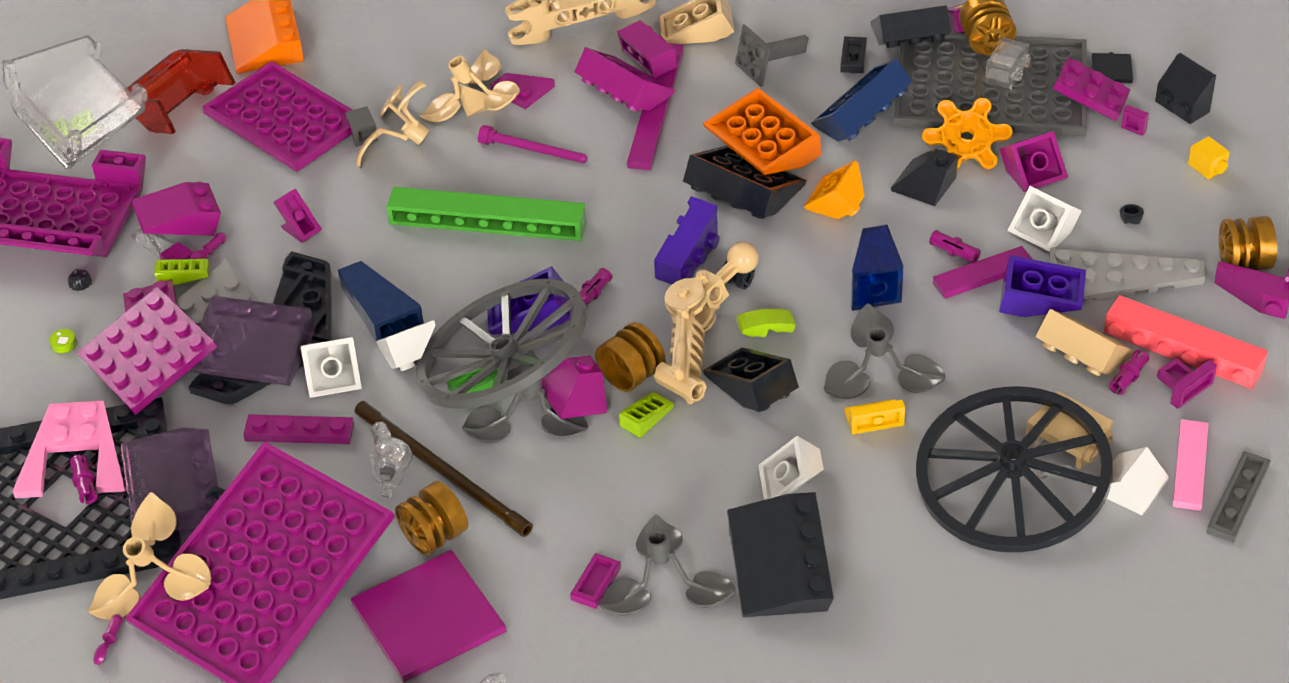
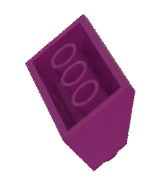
M587 47L584 48L574 71L582 77V82L592 86L594 84L597 85L596 90L605 94L611 93L612 99L621 103L625 101L627 103L626 107L636 112H639V109L652 110L675 92V89L618 57Z

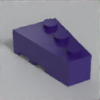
M692 196L687 202L689 209L685 216L680 215L676 222L680 225L673 236L668 235L654 259L656 279L674 284L676 281L692 278L699 265L704 264L707 255L712 249H716L720 240L718 235L717 205Z

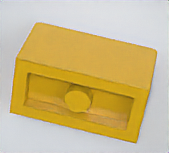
M892 399L846 407L844 413L851 433L858 434L904 426L905 405L903 400Z

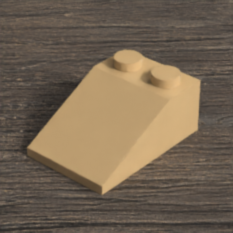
M691 0L659 16L661 36L667 43L671 44L715 42L735 32L731 6L727 0Z

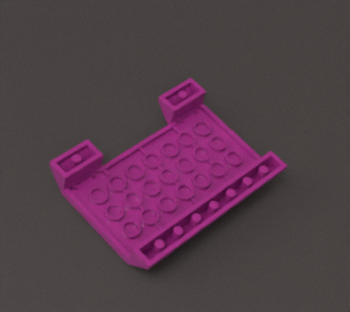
M0 138V245L107 257L133 210L132 200L140 197L142 193L146 156L144 154L100 149L92 163L95 179L9 169L12 140Z

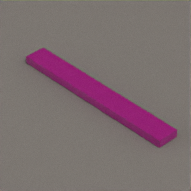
M672 44L677 51L676 62L678 67L655 78L673 89L684 53V44ZM671 96L650 111L642 109L628 156L627 168L651 170Z

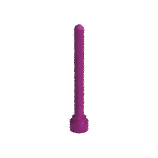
M484 124L480 127L478 133V142L486 145L497 142L579 163H585L588 160L586 154L497 133V130H494L492 126Z

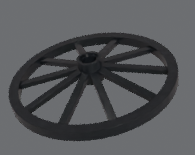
M1022 386L999 387L981 391L947 408L926 431L920 443L916 459V477L919 493L926 509L934 520L958 539L976 547L998 552L1035 551L1071 538L1084 529L1100 512L1109 495L1113 476L1112 453L1107 437L1101 426L1084 408L1057 393ZM1002 402L1007 441L1002 444L966 417L965 414L987 405ZM1011 402H1031L1051 407L1021 442L1015 440ZM1060 411L1079 423L1089 434L1028 449ZM957 421L997 452L937 449L934 446L944 431ZM1095 444L1101 461V474L1098 477L1034 458ZM930 458L992 461V463L934 491L931 490L928 480ZM1030 468L1093 485L1097 488L1089 502L1074 516ZM999 470L966 525L952 517L937 501ZM1024 476L1066 522L1051 530L1026 536L1020 477ZM1010 478L1017 537L997 536L975 530L1005 479Z

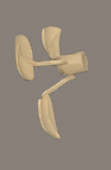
M483 49L472 67L469 66L464 56H456L448 63V67L454 75L451 77L454 85L455 94L445 93L440 95L419 116L428 122H441L452 117L461 106L458 101L460 97L458 82L470 85L477 83L488 94L484 99V106L491 111L499 110L508 105L519 94L520 88L514 82L503 81L496 84L493 90H489L482 83V80H489L494 77L501 68L499 59Z
M421 80L417 81L409 89L397 109L394 103L401 100L403 85L400 84L385 102L379 115L382 117L387 108L390 107L406 122L401 128L404 134L384 128H377L363 143L358 152L356 165L359 168L361 167L362 155L368 145L383 133L401 138L404 141L409 138L417 145L425 138L429 129L420 124L407 110L409 98L418 90L427 86Z
M150 492L138 508L131 526L132 538L128 539L123 546V553L128 558L126 564L129 566L131 581L123 574H113L99 585L93 602L88 609V612L97 618L110 620L114 614H120L124 618L140 600V594L133 589L137 585L134 565L142 567L154 562L167 572H170L165 578L164 587L167 594L176 600L192 599L207 590L211 585L210 569L200 557L193 554H181L175 559L172 568L154 556V551L150 546L155 544V540L163 541L173 533L177 524L176 514L173 509L154 493Z

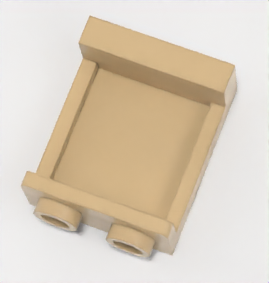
M1060 391L1056 392L1084 408L1101 426L1109 444L1113 439V433H1111L1113 420ZM1043 405L1027 421L1026 435L1051 407ZM1060 411L1032 444L1034 445L1040 438L1050 443H1056L1089 434L1079 423ZM1095 444L1065 450L1076 457L1075 467L1080 470L1087 463L1091 464L1098 454Z

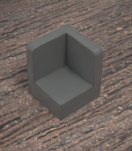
M367 106L345 113L356 147L362 146L367 138L376 130V123Z

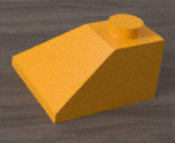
M854 160L823 176L803 207L808 211L835 219H840L846 215H854L860 209L859 204L864 198L858 162Z

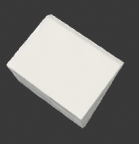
M1148 447L1118 454L1113 461L1112 484L1107 499L1140 515H1143L1169 479V476ZM1096 486L1092 488V492H1095Z

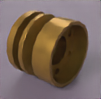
M967 0L962 5L959 12V21L973 51L981 55L998 54L1013 43L1016 37V26L1004 0Z
M1269 216L1248 218L1246 224L1242 218H1237L1234 221L1232 219L1222 220L1219 228L1221 262L1248 268L1250 264L1253 270L1274 268L1277 258V239L1271 218Z
M637 322L627 324L614 337L607 339L599 345L595 351V359L603 376L612 386L623 392L634 390L644 382L646 377H650L655 373L656 367L661 362H666L665 352L657 337L649 328Z
M440 481L432 482L419 491L418 497L411 496L407 498L406 502H401L395 507V516L403 534L411 545L423 555H430L436 548L444 545L445 538L452 540L465 532L469 526L466 513L458 498Z

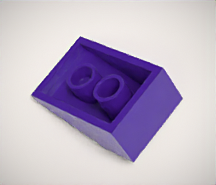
M1009 255L1003 277L999 312L1020 317L1046 315L1050 309L1058 312L1082 310L1086 270Z
M551 266L520 282L534 279H555L563 281V279ZM539 294L525 295L510 300L512 333L517 332ZM550 294L528 331L535 328L566 303L568 299L560 295ZM500 303L487 310L488 332L491 335L503 334L502 308ZM570 310L567 313H565L562 317H560L556 322H554L551 326H549L546 330H549L557 325H561L565 321L569 320Z

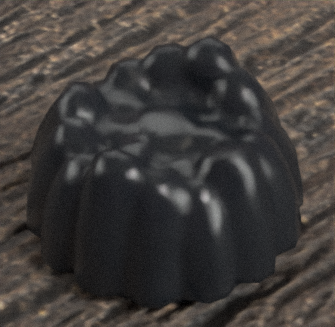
M1127 204L1119 210L1120 217L1125 224L1136 225L1142 221L1144 211L1138 205Z
M75 269L68 277V285L72 290H84L92 284V278L86 270Z

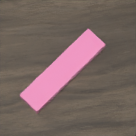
M1181 419L1172 507L1201 511L1209 423Z

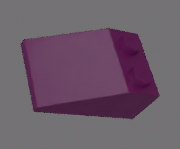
M184 182L132 200V206L143 234L215 236L221 211L209 183Z

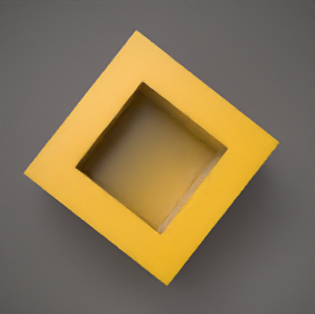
M1208 136L1191 145L1188 165L1209 180L1218 174H1222L1227 169L1230 151Z

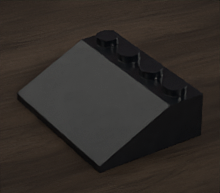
M727 145L690 154L683 182L691 185V189L699 192L705 191L711 194L713 199L725 200L731 203L733 208L745 209L752 212L751 215L759 219H765V217L778 213L806 185L807 181L787 171L764 175Z
M816 492L785 494L727 509L742 617L828 611L834 597Z

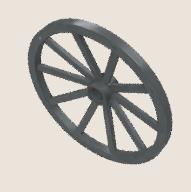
M555 279L527 280L495 290L460 310L432 336L421 359L417 363L416 379L418 385L428 400L445 408H474L508 398L543 378L572 351L586 325V304L575 287ZM539 294L513 337L510 300L525 295ZM550 294L560 295L568 299L560 308L527 333ZM501 303L503 335L494 339L470 320ZM573 308L572 320L568 328L533 340ZM461 327H464L486 343L490 350L441 348L450 337ZM560 340L541 360L523 354ZM435 358H484L430 378ZM520 364L531 367L522 374L504 382L507 371L515 369ZM483 368L452 393L440 391L433 386ZM498 368L492 388L466 393Z

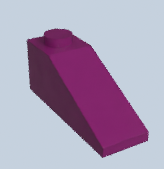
M1218 262L1214 281L1216 285L1259 313L1286 319L1289 310V282H1285V277Z

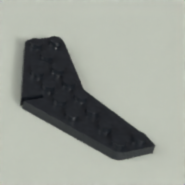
M291 251L285 258L282 267L283 274L266 321L250 340L211 371L204 370L196 376L189 385L190 394L223 404H235L304 366L301 346L332 341V273L330 264L325 260Z

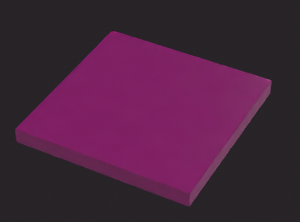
M452 550L351 598L353 607L403 683L506 632V625Z

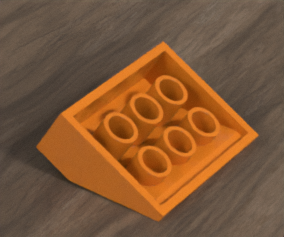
M251 0L225 16L237 74L259 70L271 61L279 66L304 62L291 0Z
M760 88L751 91L703 123L707 130L764 175L805 167L822 155L820 134Z

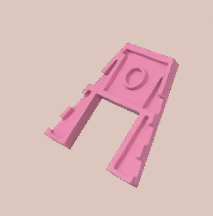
M104 401L49 404L14 486L13 494L15 498L43 497L47 453L99 450L96 478L97 492L125 491Z

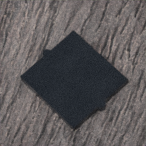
M1113 52L1092 53V68L1094 71L1101 72L1104 76L1116 82L1133 83L1131 54H1114Z

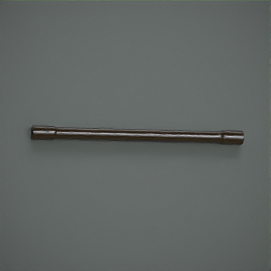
M361 401L356 405L354 412L360 418L378 428L504 521L505 525L520 536L526 537L530 534L533 524L522 515L505 506L385 418L381 412L366 401Z

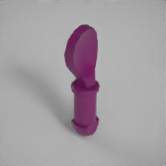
M221 232L217 233L209 243L203 246V250L195 251L189 259H207L208 255H212L226 241V235Z
M114 614L111 617L106 632L102 635L104 642L94 652V664L100 665L103 662L109 645L116 641L117 633L123 622L120 614Z

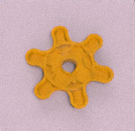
M986 98L977 99L973 107L968 111H961L956 108L952 101L943 100L938 104L937 110L944 118V124L939 128H927L924 130L922 139L929 146L940 145L945 147L947 152L958 155L957 169L962 161L974 159L980 163L982 168L990 170L997 164V157L990 148L991 144L1007 141L1011 138L1013 130L1007 124L995 125L988 121L987 115L992 106L991 102ZM969 132L974 137L972 140H966L961 138V134Z

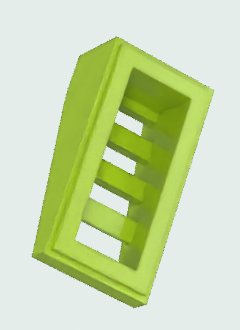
M208 259L155 261L154 274L157 281L172 279L175 286L209 277L210 262Z
M652 392L619 414L620 427L641 438L674 408V403Z

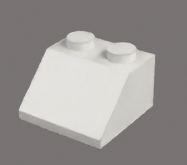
M1030 186L1008 231L1050 252V249H1055L1072 232L1082 211Z

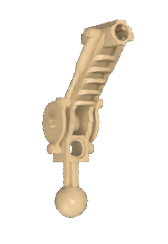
M737 242L732 245L727 252V264L716 274L705 269L700 270L694 278L676 281L665 293V306L667 312L671 315L673 326L671 330V348L669 351L672 363L661 362L656 367L653 377L656 383L685 398L687 404H693L695 401L699 402L704 397L707 388L705 382L699 379L702 374L700 368H702L703 339L705 332L715 323V311L720 308V304L729 296L724 284L736 273L747 274L754 270L758 264L759 254L751 243Z

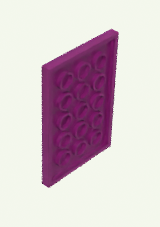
M272 61L202 106L205 115L296 172L352 134L345 114L348 111H352L351 108Z

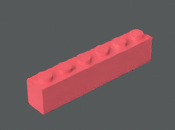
M1119 295L1106 314L1104 333L1172 359L1177 358L1181 362L1195 368L1200 367L1210 359L1217 364L1216 376L1253 389L1265 368L1268 350Z

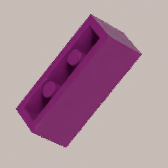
M641 20L617 31L622 51L653 78L678 67L675 47L672 44L669 45L661 35H657L651 26H647Z

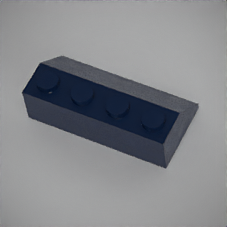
M897 59L876 66L814 119L811 124L838 142L845 139L850 141L860 133L859 128L863 125L864 127L868 126L876 119L874 116L876 113L888 109L892 105L890 101L893 98H899L908 91L906 87L913 81Z

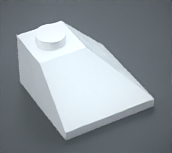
M434 320L376 341L392 369L399 367L400 371H404L415 366L414 361L421 359L435 328Z
M353 337L301 346L310 398L362 389Z
M796 436L760 463L759 472L764 500L791 494L823 471L820 449Z

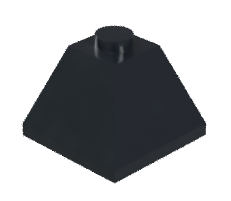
M935 148L912 159L891 187V191L936 206L956 179L958 155Z

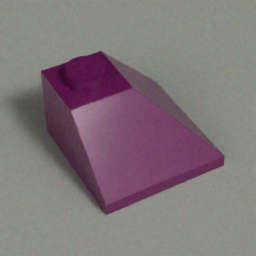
M1054 131L999 148L1006 172L1023 192L1028 191L1030 186L1038 188L1068 178Z
M590 355L567 358L543 377L541 388L545 390L544 396L560 419L604 414L607 412L603 374Z

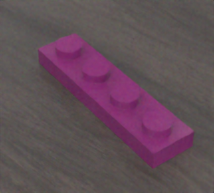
M248 414L243 436L245 441L350 444L354 420L353 417Z

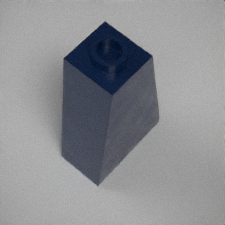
M362 261L338 269L342 290L376 341L424 323L420 304Z

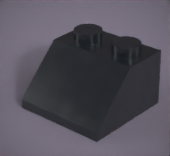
M1179 53L1158 82L1155 102L1187 123L1192 124L1210 113L1216 75L1182 53Z

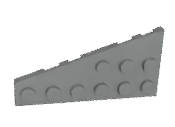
M1050 249L1049 263L1086 270L1083 300L1090 298L1095 301L1118 298L1119 295L1123 297L1135 295V291L1147 290L1148 293L1158 292V288L1170 286L1177 289L1202 285L1205 281V259Z
M226 260L211 271L209 277L201 279L177 299L178 307L207 335L262 309L259 299Z

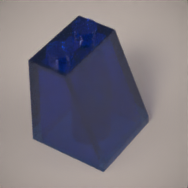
M888 225L862 229L852 268V311L860 310L866 304L878 307L902 303L904 265Z

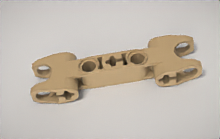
M517 0L505 8V13L509 20L524 21L507 33L508 39L513 45L537 44L551 37V29L604 16L612 12L619 18H630L653 8L656 5V0H649L648 2H641L642 0ZM525 34L523 37H514L516 35Z

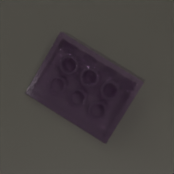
M212 296L204 312L200 328L215 342L217 348L191 369V372L290 386L303 359L301 346L309 345L315 332L311 309Z
M178 428L121 444L131 526L138 508L151 492L169 505L175 512L177 518L175 530L194 531L217 502L215 497H205L212 487H218L209 430Z

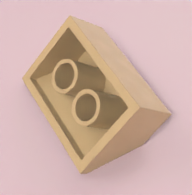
M1052 309L1048 311L1035 336L1043 341L1041 346L1053 352H1056L1057 349L1064 352L1063 358L1072 363L1078 364L1081 361L1087 365V371L1099 377L1101 373L1111 375L1133 352V349L1079 320Z

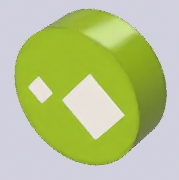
M69 329L57 330L49 338L51 348L56 353H67L73 350L77 344L74 332Z

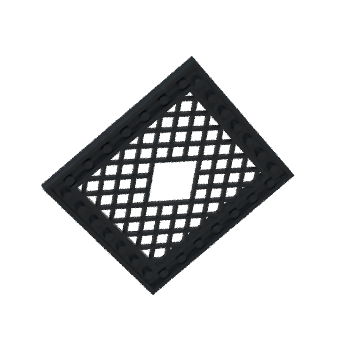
M162 397L155 398L136 415L125 404L106 408L111 432L117 433L113 437L114 445L123 448L117 454L119 465L125 468L121 473L126 490L120 496L112 492L100 493L95 502L89 504L67 527H64L29 509L39 497H30L21 505L14 501L16 498L13 493L9 497L0 494V501L3 502L0 505V520L4 522L0 526V540L5 542L0 548V560L6 563L0 570V600L104 579L113 574H129V566L126 564L128 558L123 553V546L132 537L131 529L124 536L115 533V531L122 524L131 528L132 521L128 520V518L138 510L150 492L169 505L177 518V524L173 533L163 541L155 540V544L150 547L154 551V556L166 565L174 557L182 545L165 406ZM43 420L0 428V455L10 454L7 458L0 456V472L6 466L15 469L7 478L0 475V481L2 482L0 484V493L8 485L14 488L16 482L13 480L20 475L25 461L21 465L12 461L19 454L28 456V450L31 449ZM126 433L135 436L128 444L120 441ZM139 441L141 443V451L134 448ZM87 450L77 451L74 455L69 452H55L48 458L46 469L50 468L56 471V473L49 479L45 478L43 493L62 475L72 479L74 474L68 471L71 467V458L75 455L82 456ZM89 450L96 454L88 462L89 469L97 473L98 466L95 464L98 462L99 450ZM128 452L137 455L130 464L121 460ZM61 455L69 459L62 467L54 464ZM141 461H143V470L136 467ZM131 471L139 475L132 483L124 480ZM96 475V476L94 477V478H95V481H94V484H93V485H94L95 491L97 492V489H96V478H97V475ZM143 480H145L146 490L138 487ZM132 491L141 494L135 503L126 500ZM106 496L115 500L107 509L98 505ZM120 504L129 507L122 516L113 512ZM9 505L18 509L9 518L1 514ZM93 509L102 513L94 522L85 518ZM23 513H26L31 518L24 525L16 522ZM107 517L116 520L109 529L100 525ZM38 520L46 524L39 532L30 529ZM80 522L89 526L81 535L72 531ZM10 525L18 529L11 538L2 534ZM52 528L61 531V533L53 540L45 537ZM94 530L103 533L96 542L87 538ZM24 533L33 537L25 546L16 542ZM67 535L76 539L68 548L59 544ZM109 537L118 541L113 548L107 549L102 546ZM39 540L46 543L47 546L40 553L31 549ZM81 543L90 546L84 554L74 552ZM11 546L20 550L12 559L3 555ZM54 548L63 552L54 560L46 557ZM25 554L34 557L28 565L23 566L18 563ZM154 562L142 567L134 565L135 572L160 567Z

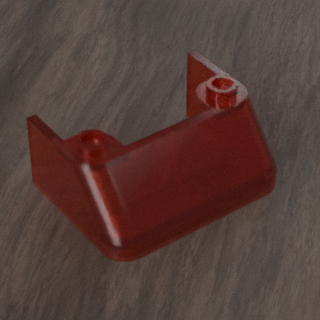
M180 49L169 54L118 95V99L121 105L149 132L174 134L176 130L168 116L171 111L194 93L207 95L213 92L214 87L218 84L233 86L236 82L221 52Z

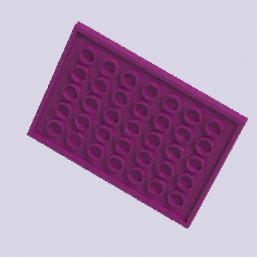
M264 441L167 564L173 568L175 559L181 554H193L200 557L207 564L211 572L212 580L209 588L192 599L176 600L168 595L165 590L164 581L170 572L163 569L126 616L125 620L133 627L224 683H271L395 518V515L389 509Z

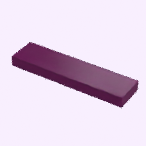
M1023 246L933 276V284L941 295L947 299L1003 279L1009 255L1032 259V257Z

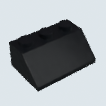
M947 5L883 14L870 21L878 44L886 45V48L899 47L900 42L906 41L909 42V45L923 43L922 39L931 38V42L945 40V36L951 33Z

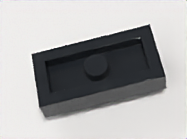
M844 36L840 72L864 74L867 37Z

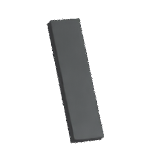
M1246 451L1243 452L1208 525L1207 534L1234 543L1268 471L1271 460Z

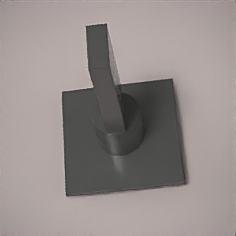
M743 24L735 64L760 87H763L768 62L806 53L809 38L806 35L765 43L749 27Z

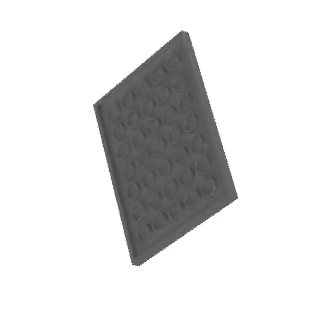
M950 33L945 36V40L931 42V38L922 39L923 43L909 45L908 41L900 42L899 63L913 82L906 87L908 91L904 95L895 98L893 126L939 128L944 124V118L937 110L938 104L941 101H952L957 109L968 111L973 107L977 99L986 98L991 102L992 106L987 115L988 121L995 125L1007 124L1012 128L1013 133L1045 134L1054 131L1055 135L1086 137L1087 106L1053 90V86L1067 57L1077 60L1087 67V39L1016 36L1013 43L1007 49L992 55H981L973 51L966 33Z

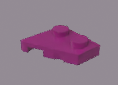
M505 73L490 84L491 90H493L496 84L503 81H511L517 84L520 92L511 102L523 109H527L555 87V82L552 78Z

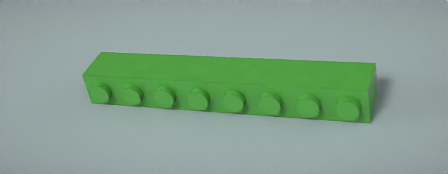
M393 187L387 203L388 219L391 225L581 241L586 224L585 203Z

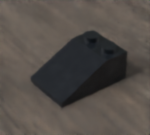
M743 347L703 370L704 375L742 407L757 412L769 409L771 404L787 398L792 391L799 388L791 359Z

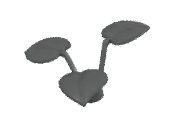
M866 304L856 316L851 327L853 342L859 347H867L862 366L859 368L855 362L848 360L836 362L826 374L824 391L833 397L850 399L862 395L871 383L870 377L863 372L866 370L870 355L880 357L886 352L890 353L897 368L901 369L898 374L900 385L910 392L920 393L930 390L942 383L946 375L936 362L919 354L907 356L904 365L901 364L893 350V345L889 344L894 335L892 322L870 304Z
M532 350L524 354L538 359ZM520 364L515 369L508 371L507 380L513 379L531 367ZM541 378L531 386L515 394L504 416H501V413L494 408L480 407L468 415L462 429L469 437L480 442L494 443L503 440L510 433V426L505 421L509 419L521 395L526 399L540 397L543 411L546 413L541 419V425L544 431L553 437L569 438L582 434L588 430V423L583 416L560 419L552 407L549 409L544 396L545 390L541 388L543 379Z
M655 514L644 526L636 541L638 553L646 559L642 583L639 585L633 579L615 581L604 592L600 607L604 611L615 615H631L642 611L651 601L650 592L645 590L648 584L651 562L663 565L669 559L673 561L685 584L689 586L686 591V598L694 606L701 608L716 606L733 596L736 588L730 580L714 572H700L691 581L675 555V551L682 545V534L677 528L666 523Z

